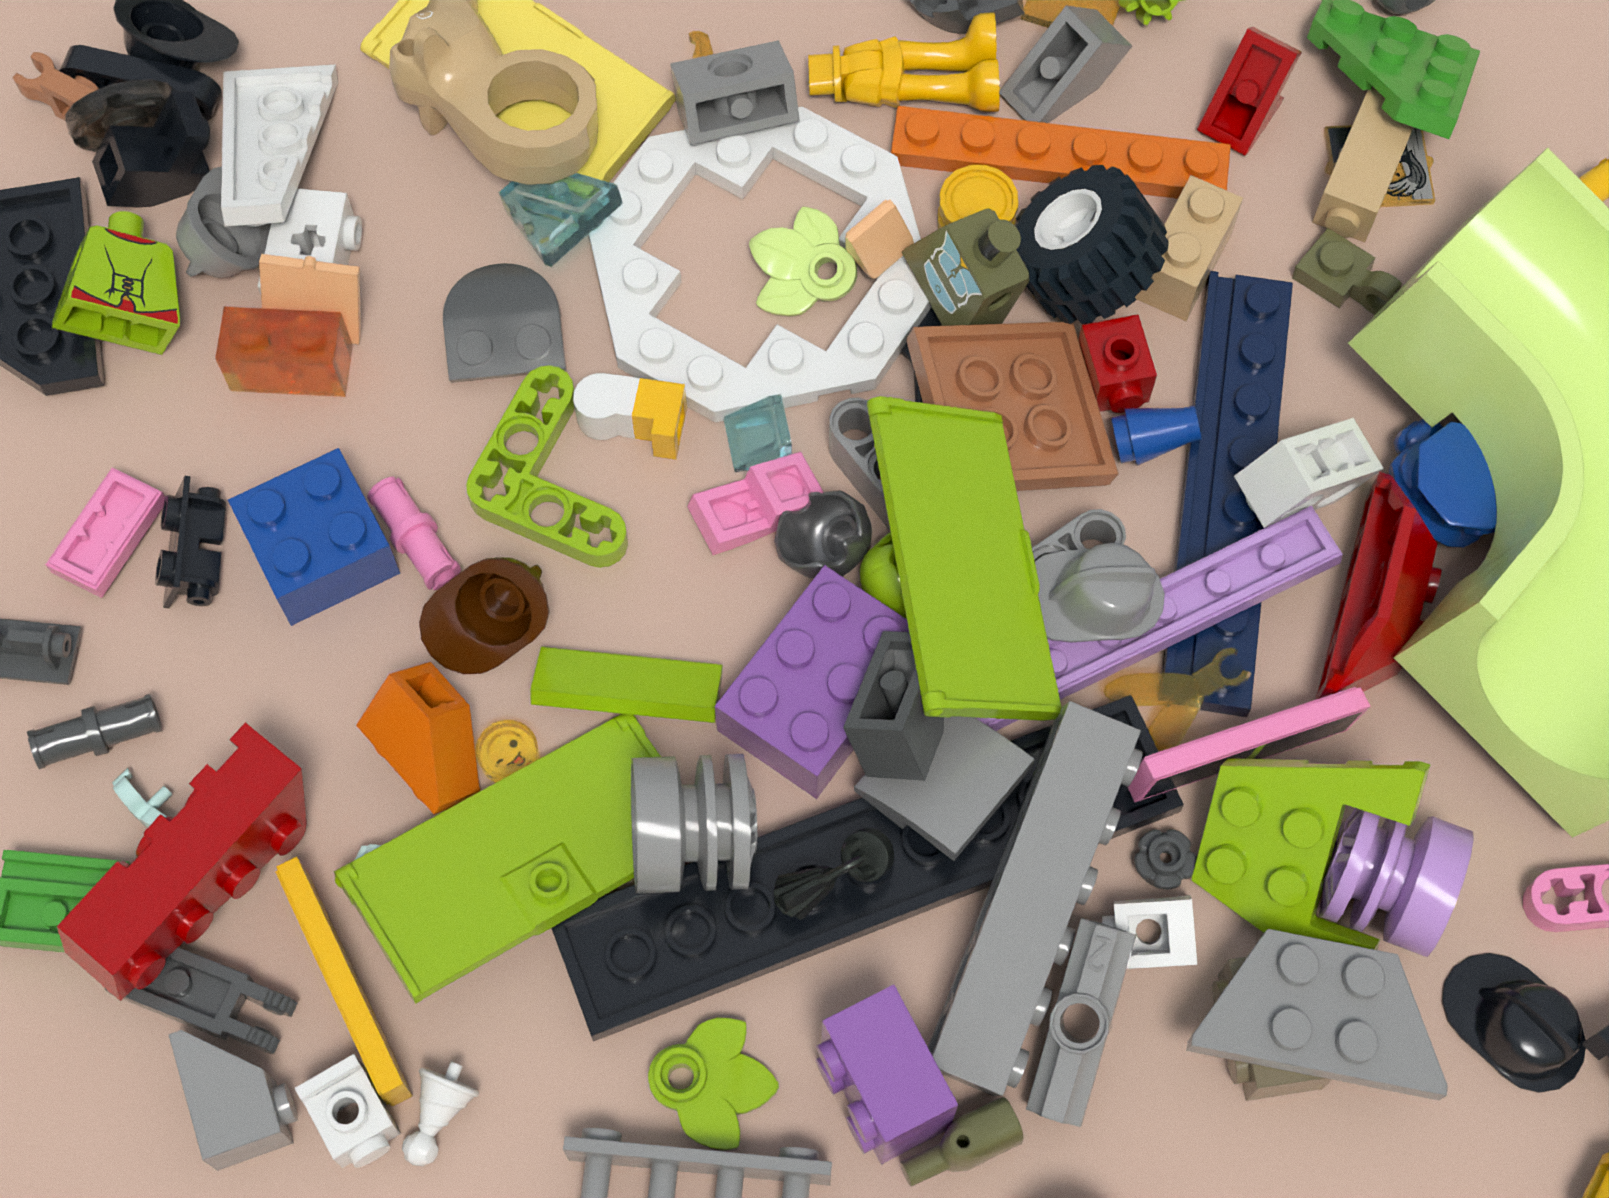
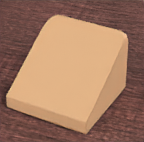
M890 199L888 201L884 200L852 227L845 236L846 251L868 277L872 279L878 278L903 256L902 251L905 248L914 244L909 229L896 205Z

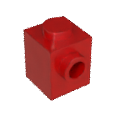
M1139 314L1082 325L1079 343L1100 412L1111 410L1114 413H1125V408H1139L1144 403H1148L1152 395L1157 373Z

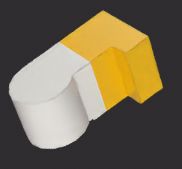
M607 373L589 375L577 384L574 390L573 402L577 423L584 434L596 440H608L620 435L627 438L652 441L653 456L677 460L687 412L685 384Z

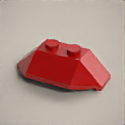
M1378 473L1365 499L1315 700L1353 687H1361L1364 692L1398 675L1402 666L1394 657L1423 624L1424 621L1420 620L1424 602L1430 604L1433 602L1439 586L1442 569L1433 567L1438 544L1408 497L1394 478L1386 473Z

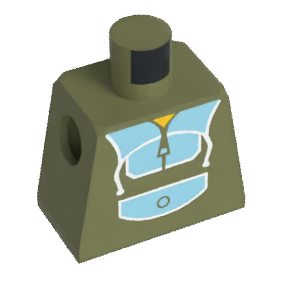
M990 208L945 225L902 251L904 258L942 326L1002 324L1029 283V272L1016 250L1021 242L1018 229L1007 220H999L995 211Z

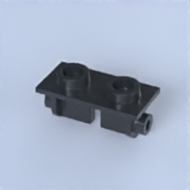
M186 475L176 495H166L161 516V530L171 532L169 551L161 550L159 553L155 585L165 587L163 608L168 609L176 594L187 595L186 601L191 605L208 606L211 604L212 596L217 595L219 591L221 552L199 549V542L221 545L226 502L221 499V491L213 487H201L197 490V493L189 492L191 476Z

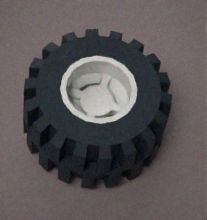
M1092 165L1087 171H1084L1081 167L1070 171L1069 175L1062 179L1059 176L1051 181L1042 192L1038 191L1030 199L1031 203L1028 207L1021 209L1016 217L1018 224L1015 227L1018 229L1021 237L1020 245L1016 250L1029 272V283L1026 287L1053 318L1058 317L1062 322L1072 324L1077 319L1081 324L1093 323L1099 316L1106 319L1115 315L1116 310L1123 305L1127 308L1136 301L1135 296L1142 290L1146 291L1154 282L1152 276L1154 273L1161 271L1165 262L1162 255L1168 251L1169 241L1165 236L1167 233L1165 225L1129 175H1124L1121 169L1113 166L1106 170L1104 165Z

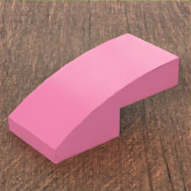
M802 452L750 466L743 480L693 494L687 507L711 553L716 555L775 532L779 518L784 511L801 510L808 504V494L810 492H820L823 494V490Z

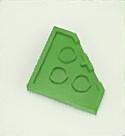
M1322 0L1313 19L1307 39L1318 49H1328L1330 46L1339 54L1341 58L1337 67L1360 89L1371 90L1373 86L1385 98L1382 109L1394 121L1450 139L1457 123L1480 50L1471 48L1467 41L1454 35L1443 34L1436 36L1417 29L1414 23L1405 18L1396 16L1383 18L1366 12L1360 4L1352 0Z

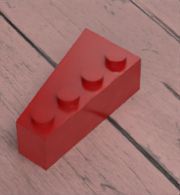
M246 722L229 739L238 749L217 771L206 764L191 780L189 785L194 790L180 812L174 818L171 816L164 817L160 814L143 832L144 836L136 849L137 858L133 863L129 865L125 861H117L57 926L65 953L119 1001L125 998L134 988L140 990L151 984L163 970L166 963L165 959L183 942L190 944L201 937L212 923L214 913L231 897L239 899L244 896L257 882L260 870L277 854L284 856L292 851L306 832L307 819L302 768Z

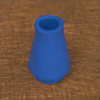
M1195 405L1183 408H1125V415L1112 417L1121 464L1136 461L1137 466L1190 442L1202 440Z

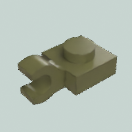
M1329 228L1326 229L1295 266L1292 279L1338 308L1351 297L1373 315L1402 286V283L1396 277L1387 272L1371 271L1376 257Z

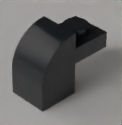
M171 91L153 127L109 126L92 160L107 206L152 207L189 195L195 191L202 178L210 171L203 150L206 149L209 143L210 129L207 119L201 115L193 92Z

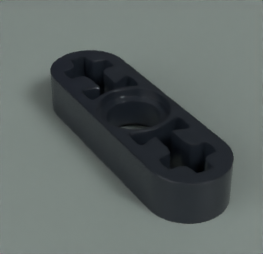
M85 45L71 46L59 70L73 79L76 76H82L90 80L101 90L104 95V101L158 113L162 111L171 91H188L194 93L201 115L209 120L221 95V88L217 82L202 72Z

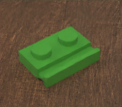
M3 850L2 860H4V865L0 877V946L65 953L57 926L117 861L121 860Z

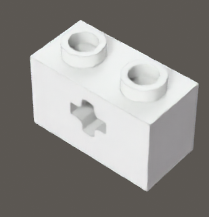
M297 188L285 221L271 223L265 254L298 259L312 256L316 261L348 265L351 250L358 251L362 239L360 216H354L347 193ZM259 277L258 289L261 294V284Z

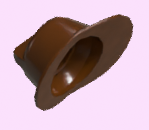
M510 557L486 558L471 564L439 588L424 604L419 620L421 641L430 656L446 669L461 674H483L498 667L533 642L546 628L550 613L547 594L540 580L542 569L539 565L529 567L526 563Z

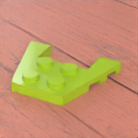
M1228 758L1220 766L1191 880L1263 933L1267 929L1377 950L1380 939L1316 916L1323 890L1324 877L1332 858L1346 805L1410 826L1416 817L1431 764L1421 761H1405L1403 765H1373L1372 761L1348 760L1346 764H1309L1308 760Z

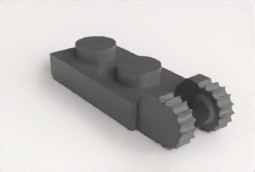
M179 947L165 959L166 963L163 970L151 984L140 990L134 988L123 998V1000L223 1040H227L229 1036L243 1044L270 1054L275 1053L280 1040L266 1029L258 1026L252 1027L236 1020L245 1000L247 999L279 1016L286 1015L288 1017H292L298 1002L284 994L254 983V980L245 973Z

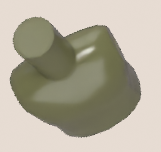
M1001 1097L957 1118L949 1125L938 1145L901 1161L900 1166L908 1184L912 1187L946 1170L951 1172L968 1171L999 1154L1021 1145L1024 1139L1023 1131L1009 1101L1005 1097Z

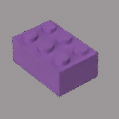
M824 565L715 705L717 731L817 799L854 750L843 727L882 632H909L907 619Z

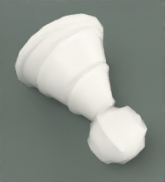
M451 1061L445 1075L426 1068L419 1069L421 1093L419 1098L420 1122L418 1127L420 1131L408 1135L402 1144L404 1158L412 1165L424 1167L435 1160L438 1155V1147L434 1136L443 1127L447 1126L449 1121L461 1109L465 1108L470 1100L479 1095L478 1090L457 1081L463 1067L462 1065Z

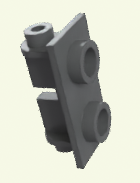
M0 619V679L69 685L82 628L72 625Z

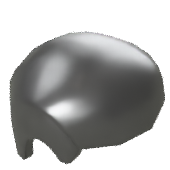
M841 490L823 492V494L820 492H810L808 494L809 502L804 508L799 511L786 510L779 518L774 539L778 557L790 568L808 578L814 579L824 565L839 575L844 576L859 564L871 545L872 525L865 506Z

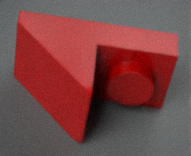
M1253 26L1247 28L1197 130L1223 144H1231L1230 148L1246 156L1282 104L1284 97L1280 94L1302 52Z

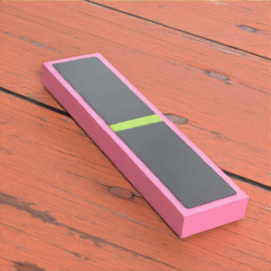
M1353 687L1145 756L1128 789L1134 802H1138L1218 775L1220 766L1228 758L1265 759L1345 732L1371 706L1361 687Z

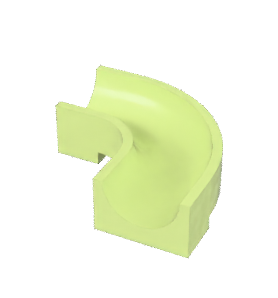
M1546 148L1468 218L1348 344L1431 427H1434L1450 413H1453L1466 426L1485 457L1496 495L1497 522L1495 535L1485 560L1476 571L1462 579L1452 588L1395 655L1394 659L1573 838L1609 821V208L1549 148Z

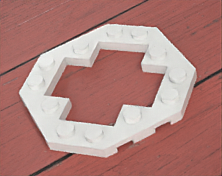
M798 107L799 122L693 145L690 144L685 130L648 137L586 218L588 235L618 368L636 378L685 384L687 407L715 423L739 418V412L771 406L773 411L817 402L818 396L849 389L851 394L875 390L901 353V349L906 344V339L913 327L919 326L932 307L906 259L902 256L877 278L827 351L777 324L746 368L656 318L682 283L681 272L640 248L696 174L744 199L774 159L861 206L839 237L840 246L845 249L846 233L884 200L888 201L889 199L896 205L913 237L914 243L921 240L898 157L804 107Z

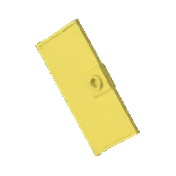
M399 0L380 23H377L363 39L360 50L389 69L391 48L402 40L410 17L427 7L429 0ZM477 0L478 13L490 29L503 55L516 50L543 49L574 60L583 66L595 79L598 116L597 144L588 161L576 174L556 181V183L574 194L575 197L585 204H593L606 189L610 180L670 110L676 101L675 94L587 37L577 27L540 3H536L533 0ZM523 100L507 106L496 117L509 126L529 131L546 130L560 125L571 116V113L558 104L544 100Z

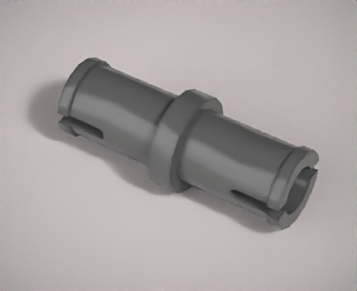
M150 693L142 698L99 711L96 710L95 706L82 709V716L41 729L29 730L27 735L35 763L39 769H42L47 765L92 751L96 756L109 753L108 746L163 730L155 702Z

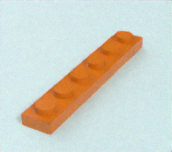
M898 106L891 153L898 157L900 166L954 172L968 165H987L1001 170L1010 179L1048 184L1059 176L1062 179L1068 176L1070 171L1081 167L1084 171H1087L1092 165H1104L1106 170L1113 166L1121 169L1124 175L1128 174L1143 195L1178 199L1190 175L1227 190L1231 144Z

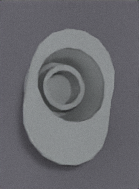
M222 167L213 168L202 178L190 197L187 209L177 226L176 239L180 249L190 261L186 273L191 277L202 271L216 278L232 277L242 270L255 269L259 266L261 254H265L271 223L256 227L247 225L224 226L221 210Z
M1105 543L1095 545L1091 549L1059 551L1043 555L1035 561L1040 584L1038 596L1046 635L1052 641L1073 643L1125 640L1140 637L1155 626L1163 612L1165 593L1159 576L1156 574L1155 569L1138 552L1126 545Z

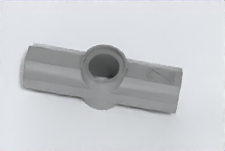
M1081 918L1057 1003L1050 1014L1049 1030L1026 1110L1056 1122L1078 1127L1082 1126L1107 1036L1112 1029L1113 1015L1137 936L1136 934ZM1080 1003L1094 1009L1100 1021L1099 1030L1094 1037L1077 1039L1066 1030L1064 1013L1070 1005Z

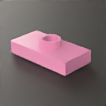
M112 467L45 565L51 573L102 598L162 510L165 500L163 492Z

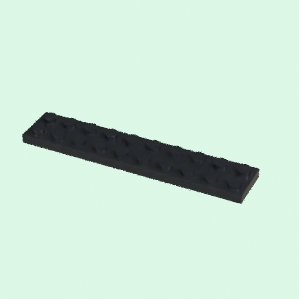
M1132 695L1092 709L1095 712L1141 730L1135 745V749L1143 752L1141 761L1145 756L1159 752ZM1052 725L1011 740L1012 743L1035 759L1033 767L955 861L910 826L906 825L902 829L864 798H860L758 837L757 850L753 855L750 867L748 889H730L726 861H718L716 890L705 891L700 880L697 862H692L684 865L680 892L637 894L635 885L598 898L591 906L552 927L593 1042L990 887ZM1121 784L1112 806L1119 809L1121 813L1111 839L1181 812L1184 804L1177 789L1134 802L1128 787ZM874 828L889 838L894 848V862L891 869L877 880L860 882L847 872L835 881V885L830 893L803 920L784 915L775 905L774 888L779 875L812 869L818 866L835 868L841 865L843 842L848 836L860 829Z

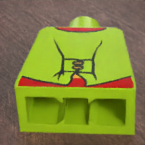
M119 211L113 213L109 217L108 228L98 225L89 227L73 259L52 321V328L162 355L180 326L173 250L165 243L143 238L144 220L132 212Z

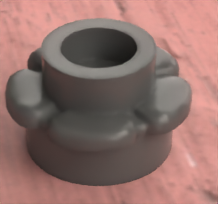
M1155 829L1145 833L1139 840L1138 848L1140 850L1134 857V863L1137 872L1147 883L1160 889L1169 890L1179 887L1183 879L1192 877L1197 856L1194 852H1191V842L1183 833L1173 829H1169L1166 832ZM1168 853L1171 856V862L1163 863L1160 860V855Z

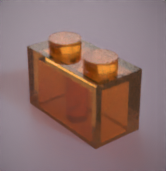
M224 306L215 359L230 391L346 397L353 344L341 312Z

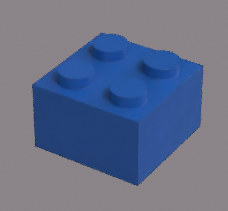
M339 448L228 499L255 557L291 626L401 574L390 545Z

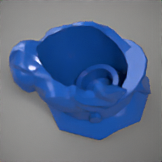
M1424 419L1412 422L1400 431L1394 440V447L1398 456L1390 464L1389 475L1394 478L1416 508L1433 538L1446 546L1464 548L1479 540L1483 534L1494 533L1497 522V505L1492 477L1479 445L1466 426L1451 421L1444 427L1440 422L1431 427Z

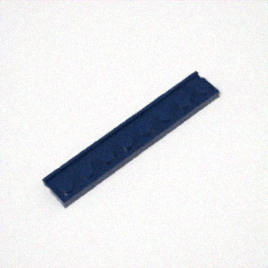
M1210 271L1206 283L1193 405H1195L1202 440L1188 443L1174 572L1264 529L1256 513L1249 507L1245 494L1234 476L1277 444L1293 282L1237 274L1233 279L1219 277V272ZM1262 602L1166 648L1159 704L1177 703L1186 705L1188 709L1247 717L1252 705Z

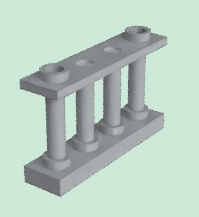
M602 1128L582 1129L581 1138L564 1137L563 1151L568 1160L585 1162L581 1198L608 1197L611 1165L650 1168L648 1198H675L677 1171L717 1175L715 1198H742L744 1178L784 1181L782 1198H809L810 1184L830 1186L832 1162L819 1161L820 1152L809 1148L782 1147L780 1148L779 1157L640 1144L621 1142L622 1133Z

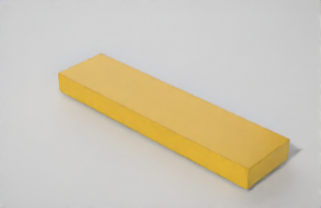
M297 856L276 866L277 871L275 873L377 1093L387 1105L390 1104L392 1107L411 1098L413 1095L309 873Z

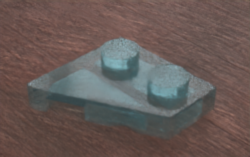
M579 173L551 184L526 185L511 181L498 192L506 213L544 264L550 267L557 263L591 231L597 229L609 215L623 204L617 184Z

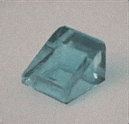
M781 394L768 396L723 417L734 473L749 470L750 466L792 454V443Z

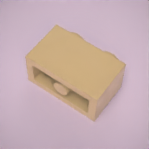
M1190 175L1164 224L1167 230L1165 236L1169 241L1168 251L1162 255L1165 260L1161 271L1153 274L1152 279L1154 282L1146 291L1142 290L1135 296L1136 300L1187 322L1207 283L1210 271H1213L1232 235L1243 197Z

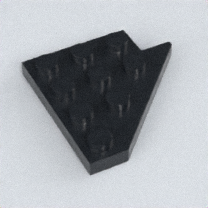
M80 177L0 190V366L45 396L104 386L100 340L52 328V321L73 259L89 229L86 189Z

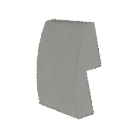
M944 717V732L925 781L867 777L865 774L854 786V791L903 829L906 825L910 826L955 861L1030 771L1035 759L974 717Z

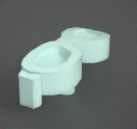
M127 768L112 782L113 789L129 811L148 828L160 814L167 817L157 809L173 794L163 786L146 802L130 784L129 780L133 776Z

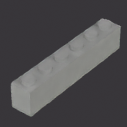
M1071 701L1061 708L1060 714L1054 720L928 1045V1049L942 1075L992 1096H1003L1007 1085L1016 1088L1019 1084L1029 1058V1051L1021 1048L1029 1025L1032 1024L1038 1027L1041 1024L1051 1001L1052 990L1044 987L1053 963L1060 966L1064 963L1074 940L1075 929L1067 926L1076 903L1085 905L1097 879L1098 869L1090 866L1098 843L1105 846L1109 843L1118 824L1121 811L1112 807L1121 784L1127 787L1130 786L1141 763L1143 752L1135 749L1141 730Z

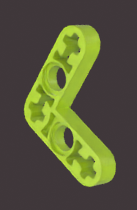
M555 366L538 367L530 371L522 381L469 474L466 487L471 507L482 519L587 565L598 568L612 566L621 560L626 554L628 547L626 526L620 514L611 508L537 477L575 408L573 402L574 386L568 373ZM552 387L558 388L560 399L550 397L541 411L542 422L536 418L540 410L538 391L548 393ZM517 432H531L538 438L537 446L528 454H513L505 447L510 436ZM501 463L508 468L503 479L506 496L496 494L491 501H487L483 488L485 486L493 489L497 486L503 475ZM544 502L557 503L564 510L563 517L553 526H538L531 520L532 511L536 506ZM580 514L581 528L593 534H599L604 527L610 528L613 542L603 540L599 543L598 547H592L589 534L574 527L576 515Z

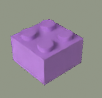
M894 984L822 1021L821 1043L816 1045L820 1057L816 1059V1063L831 1093L834 1095L843 1090L849 1102L847 1108L850 1116L846 1117V1121L863 1154L874 1150L882 1165L947 1130L953 1122L958 1103Z

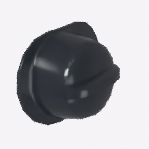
M184 0L115 1L113 11L116 21L123 27L124 45L127 54L130 56L194 70L197 63L228 59L237 52L239 40L232 30L197 11Z
M1492 953L1470 956L1454 966L1443 988L1442 1004L1448 1023L1460 1038L1493 1066L1501 1076L1520 1089L1537 1093L1558 1090L1576 1077L1584 1063L1586 1048L1581 1043L1586 1039L1578 1011L1566 995L1556 988L1548 986L1529 968L1507 956Z

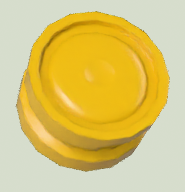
M968 165L955 170L945 179L940 190L937 213L938 229L987 208L995 211L999 220H1007L1015 225L1019 204L1018 191L1012 179L1001 170L987 165Z

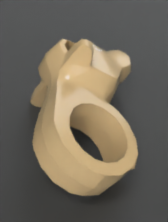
M429 0L427 7L410 17L402 40L390 50L389 70L394 89L400 100L417 105L423 128L430 135H436L449 123L476 159L492 174L502 179L526 185L554 183L576 174L588 161L597 144L598 116L595 79L583 66L574 60L543 49L516 50L503 55L490 29L478 13L477 0ZM523 100H544L558 104L571 113V116L560 125L546 130L529 131L509 126L496 117L507 106Z

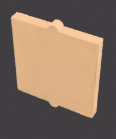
M261 254L259 269L264 332L306 337V340L310 342L321 339L359 344L361 338L360 267L316 261L312 256L298 259Z

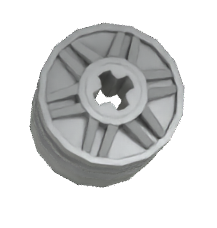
M744 754L725 755L723 783L715 784L711 755H700L693 785H682L679 766L675 756L631 758V823L636 893L680 892L685 862H697L700 880L705 891L716 890L718 861H726L730 889H748L750 867L753 855L757 850V809L755 792L747 776Z

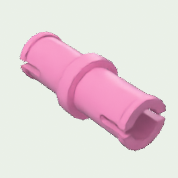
M388 477L375 484L369 491L367 498L390 529L391 543L397 552L407 554L423 578L426 587L429 590L431 588L438 590L458 575L461 568L437 536L438 526L430 514L420 511L400 478Z

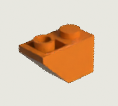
M431 662L390 673L356 726L373 744L378 754L387 760L413 790L415 796L433 814L445 811L480 792L470 705Z

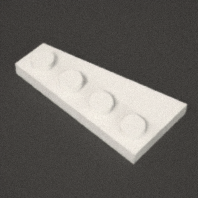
M336 64L223 72L221 210L225 227L239 225L256 227L267 223H281L285 221L338 85Z

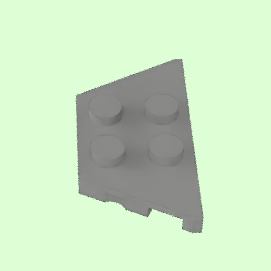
M1267 929L1248 954L1237 973L1222 991L1199 1027L1187 1041L1186 1051L1438 1101L1447 1096V1082L1399 956L1394 953Z

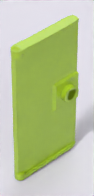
M885 396L869 399L866 405L871 423L924 715L946 718L956 716L1037 721L1055 720L1060 714L1062 707L1038 596L1040 591L1038 574L1028 531L1024 529L1002 415L995 412L905 401L900 398Z
M629 714L617 715L608 722L351 863L333 871L336 885L343 889L351 904L356 907L415 1004L530 937L540 935L594 904L598 898L634 878L631 823V758L661 757L645 735V731L639 724L636 716Z

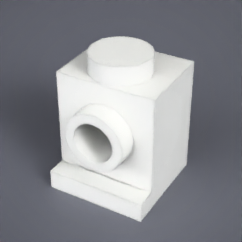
M1191 895L1114 901V915L1102 916L1103 924L1136 935L1137 925L1145 919L1155 920L1161 927V935L1154 942H1144L1136 936L1127 969L1197 965Z
M355 1054L295 1087L300 1100L309 1112L333 1160L342 1168L350 1163H353L355 1168L372 1163L389 1151L390 1145L388 1141L401 1134L384 1101L377 1093L365 1066ZM352 1103L358 1104L359 1113L353 1122L349 1124L338 1123V1111Z

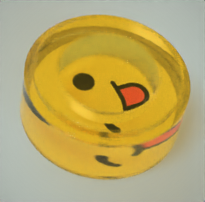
M502 720L491 724L481 733L476 744V757L484 775L494 783L540 759L539 746L534 733L525 724L514 720Z

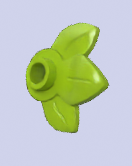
M714 1018L699 1024L685 1044L671 1045L660 1051L653 1059L648 1072L649 1087L654 1098L664 1107L677 1111L685 1134L698 1144L723 1151L739 1147L740 1128L737 1115L746 1114L760 1108L779 1089L778 1081L763 1064L741 1054L746 1039V1022L737 1019ZM686 1068L692 1072L694 1079L688 1088L676 1089L670 1085L669 1076L675 1069Z

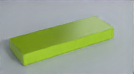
M541 647L530 688L531 705L715 723V705L719 701L723 665Z

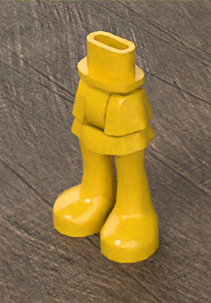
M995 13L975 15L966 36L960 40L950 42H916L898 40L894 36L881 41L872 39L844 48L843 56L840 55V45H833V54L808 55L810 96L835 94V102L851 101L875 107L886 104L893 108L900 106L901 101L926 100L968 105L982 112H999L1000 84L998 59H996ZM943 70L962 71L964 73L949 75H912L904 74V71Z

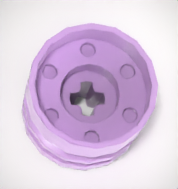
M1355 808L1339 829L1332 858L1324 877L1319 916L1333 922H1338L1350 899H1355L1349 928L1362 932L1379 908L1386 911L1383 941L1428 957L1436 947L1446 928L1462 888L1472 853L1473 831L1431 816L1422 824L1412 840L1405 837L1407 825L1386 818L1382 827H1378L1380 816Z

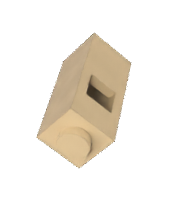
M1374 88L1367 90L1312 223L1331 229L1344 238L1351 237L1364 243L1367 240L1414 128L1394 121L1382 109L1385 98Z

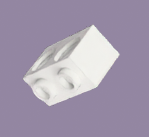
M1351 418L1279 441L1234 477L1245 494L1249 507L1256 513L1262 526L1265 528L1309 506L1317 510L1338 502L1384 468L1355 419Z

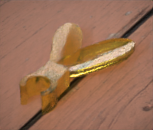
M1226 648L1219 651L1211 663L1193 673L1192 676L1177 673H1135L1123 675L1107 684L1104 694L1111 701L1132 695L1137 707L1164 705L1148 729L1160 752L1180 744L1196 718L1205 696L1208 697L1227 686H1239L1249 679L1251 672L1243 670L1237 678L1227 679L1221 672V664L1226 657L1237 656L1238 649Z

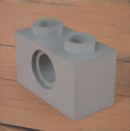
M779 40L670 63L678 114L691 145L800 121L794 71Z

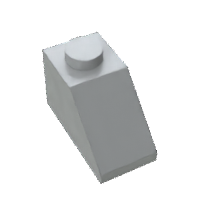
M1066 5L1001 88L1000 94L1026 121L1049 123L1099 89L1132 48V45L1098 10Z
M183 1030L168 1034L204 1162L218 1171L293 1144L288 1124L298 1121L291 1092L286 1083L277 1086L276 1081L262 1068Z

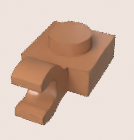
M33 52L30 58L36 69L42 74L37 78L28 79L16 73L12 78L20 93L30 100L44 102L51 106L55 116L101 139L109 126L113 124L102 101L104 95L101 90L90 80L82 76H76L73 79L58 71L51 58L46 54Z

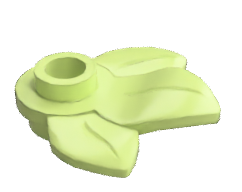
M801 207L796 215L793 230L783 227L769 228L760 232L749 241V247L755 261L766 274L771 276L756 301L757 306L765 312L780 316L802 315L818 300L835 301L843 298L852 290L856 283L857 265L846 249L840 246L838 227L827 214L817 209ZM828 262L835 263L837 265V272L832 278L825 280L818 277L819 268L823 264Z

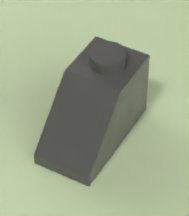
M882 632L843 727L867 777L925 781L944 732V717H928L924 715L909 632Z

